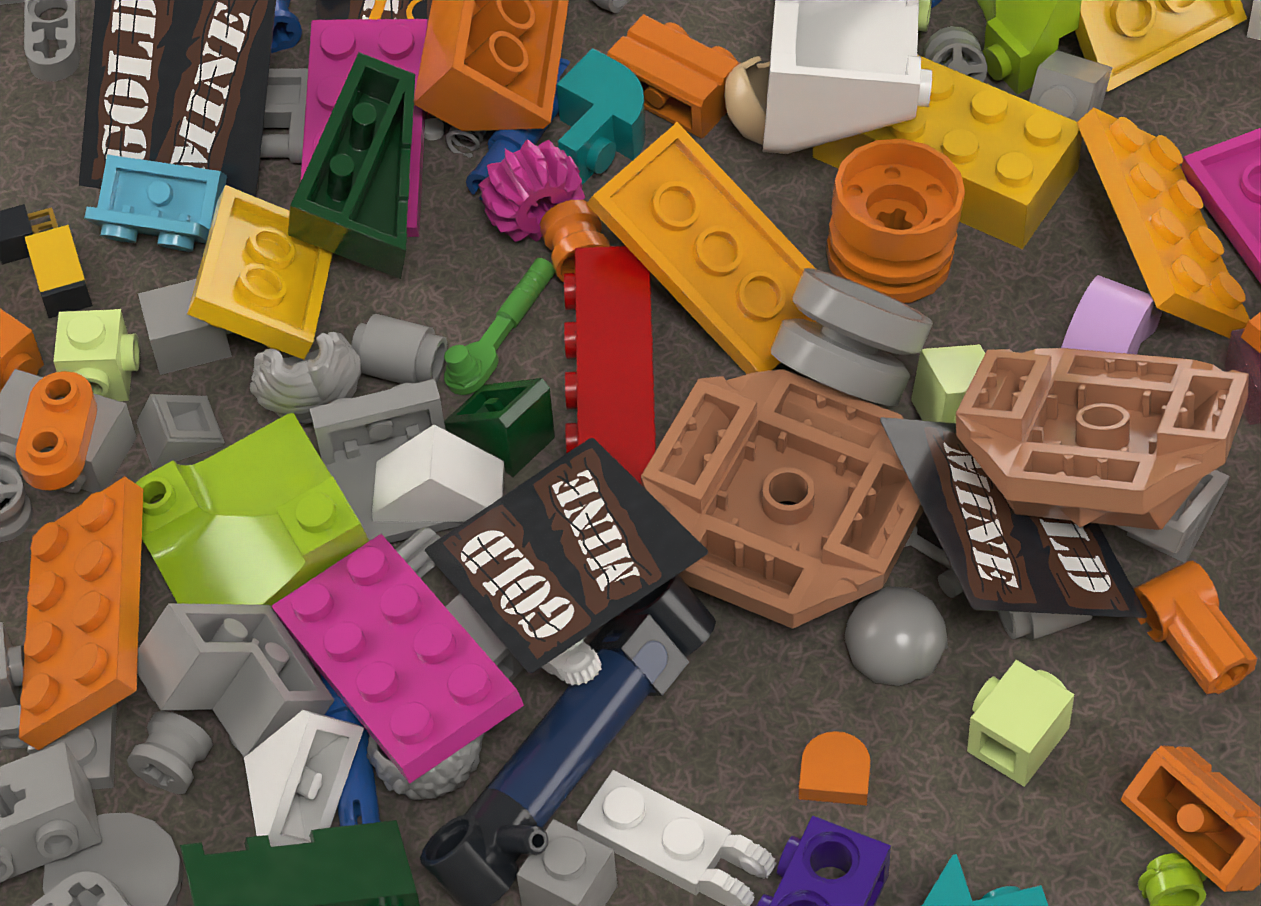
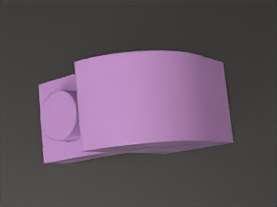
M1097 275L1078 304L1061 348L1137 354L1140 344L1155 332L1162 310L1154 306L1151 294Z

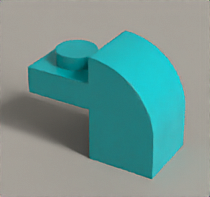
M592 48L557 83L560 121L571 126L558 140V148L564 150L567 157H572L580 170L579 176L582 179V185L594 172L597 174L603 173L612 163L616 152L634 160L641 153L646 137L644 94L639 79L625 65Z

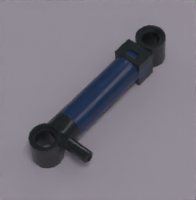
M679 574L624 611L626 616H616L604 625L589 644L591 650L594 649L595 653H597L602 664V670L598 672L599 675H596L593 680L587 681L586 684L582 683L579 686L577 684L571 686L570 684L467 812L442 826L423 848L420 856L421 864L460 906H491L509 890L518 873L517 859L521 854L538 855L545 851L548 846V835L543 829L545 824L647 696H663L689 663L686 657L697 650L713 632L716 624L714 616Z

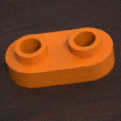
M69 371L55 372L39 380L30 392L15 455L23 478L34 488L40 490L64 488L74 482L84 468L97 415V403L90 383L82 375ZM48 446L54 448L49 452H40L42 449Z

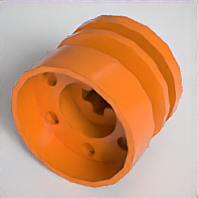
M906 139L876 140L851 152L841 162L834 182L831 205L832 217L829 223V236L826 244V254L831 272L834 275L883 293L902 303H912L933 294L947 280L957 240L956 231L960 222L965 196L961 173L951 160L927 144Z

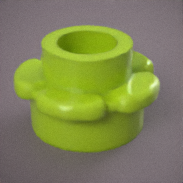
M1170 853L1159 856L1148 864L1147 871L1138 880V888L1142 891V897L1144 899L1148 898L1150 906H1200L1206 898L1203 881L1206 880L1207 876L1192 863L1190 864L1188 859L1182 854Z

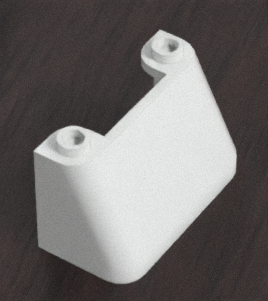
M775 0L763 152L789 154L915 119L917 106L929 107L932 70L921 69V56H917L919 0Z

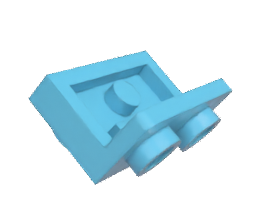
M107 154L97 208L87 206L84 219L102 228L100 236L107 239L136 243L137 235L140 233L159 236L157 243L159 246L192 252L195 242H207L215 208L226 185L227 175L216 170Z

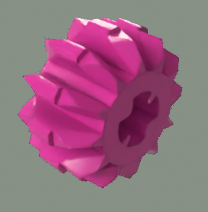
M527 139L521 149L512 153L505 149V158L499 163L488 164L489 177L479 184L482 192V202L486 207L484 211L492 225L497 226L500 232H505L515 242L524 239L526 236H530L536 242L539 241L542 237L540 221L550 208L561 202L584 200L586 198L582 190V179L579 176L580 170L571 156L567 157L564 150L555 147L550 140L536 146Z

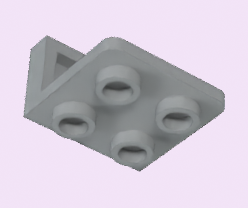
M435 379L419 383H403L389 390L356 398H340L329 404L310 408L320 457L356 514L369 541L382 534L389 543L408 539L422 527H429L434 532L458 527L464 523L373 522L372 519L376 462L432 425L445 430L441 400Z

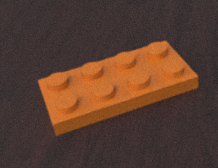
M126 476L103 491L91 494L81 505L55 522L45 524L32 536L23 681L20 697L19 739L37 750L42 749L137 690L143 488Z

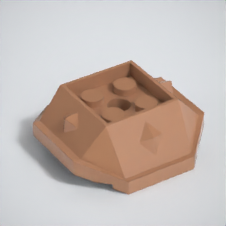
M1042 348L1024 353L1013 352L1010 349L987 350L956 411V436L1003 494L1015 514L1072 520L1080 528L1088 523L1162 530L1201 479L1226 463L1248 398L1249 374L1236 370L1224 372L1215 365L1192 359L1071 348Z
M784 369L755 372L725 380L724 376L698 379L641 475V485L708 550L707 555L680 572V577L690 587L792 629L882 589L924 510L880 422L881 417L904 419L903 416ZM782 501H791V502H795V503H797V504H794V505H783V504H780V502H782Z

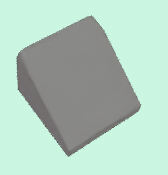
M150 394L137 419V426L153 468L161 467L172 460L176 462L221 447L225 443L207 396Z

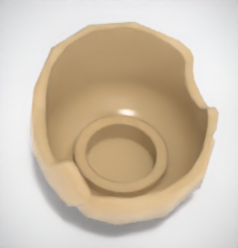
M757 56L735 66L726 78L724 98L729 119L742 136L763 145L770 61L758 63L762 60L760 56Z

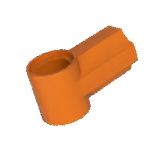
M1193 560L1186 561L1133 588L1147 613V618H1136L1141 625L1146 622L1152 630L1147 633L1155 642L1166 640L1206 695L1211 693L1220 694L1240 684L1248 674L1254 671L1257 657L1220 611L1219 598L1215 586L1206 571Z

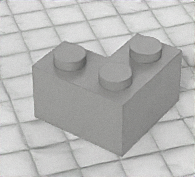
M168 603L138 648L137 674L145 685L149 696L156 702L160 710L212 709L228 732L232 744L241 752L243 757L247 756L302 710L324 715L334 702V698L270 605Z

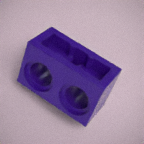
M812 815L802 838L791 836L785 845L777 869V875L783 878L774 897L764 894L757 906H875L889 876L891 845ZM825 867H835L841 869L846 874L837 879H825L815 872Z

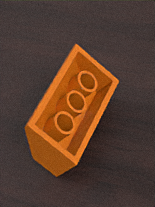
M432 0L414 95V105L461 131L544 129L551 123L569 0Z

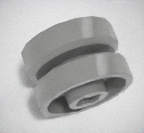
M804 268L792 298L799 311L816 322L805 319L783 320L770 349L771 354L780 362L799 373L833 389L887 406L898 405L910 374L900 360L887 352L899 355L920 353L933 325L931 319L908 305L864 285L828 272Z

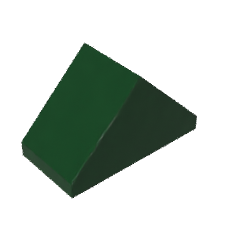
M543 378L483 385L444 421L445 430L504 461L505 472L514 477L555 438L550 387Z

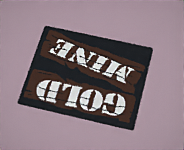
M95 0L79 186L101 189L108 154L221 171L227 175V186L256 197L276 0Z
M880 418V422L973 609L1147 618L1145 609L1098 523H1088L1080 528L1072 520L1015 514L1003 494L956 436V423Z
M594 438L586 440L425 549L428 556L528 673H534L708 554V550Z

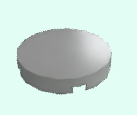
M105 813L98 815L101 843L45 864L43 878L44 894L68 876L79 871L89 870L104 875L115 884L132 906H176L181 882L183 885L184 869L172 837L155 821L133 813ZM84 890L77 896V899L80 901L81 906H98L97 902L105 894L102 892L95 896L88 890Z

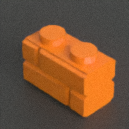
M643 14L628 30L627 36H622L607 52L608 57L625 65L639 79L644 94L645 110L672 124L678 122L686 131L704 139L721 120V117L727 113L724 98L726 78L735 66L741 64L727 49L720 46L710 48L690 38L687 32L679 25L672 22L662 24Z
M1161 745L1153 752L1122 794L1121 801L1224 892H1235L1238 890L1253 891L1261 883V807L1220 772H1211L1212 765L1191 747L1178 746L1175 748L1174 746Z

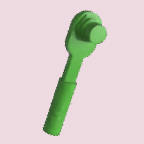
M543 258L535 259L496 313V319L479 342H474L467 346L455 345L445 352L444 359L447 365L444 380L450 391L454 394L467 395L473 393L486 383L499 362L496 350L512 328L518 326L555 275V269L549 261Z

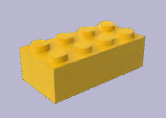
M921 56V69L932 70V85L929 107L917 106L915 119L813 147V158L839 169L841 162L856 148L876 140L906 139L927 144L946 155L961 173L965 196L960 222L1023 250L1077 172L1082 134L1076 123L1077 121Z

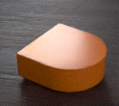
M839 731L826 732L813 738L805 747L802 755L799 799L867 806L870 755L865 745L855 736Z

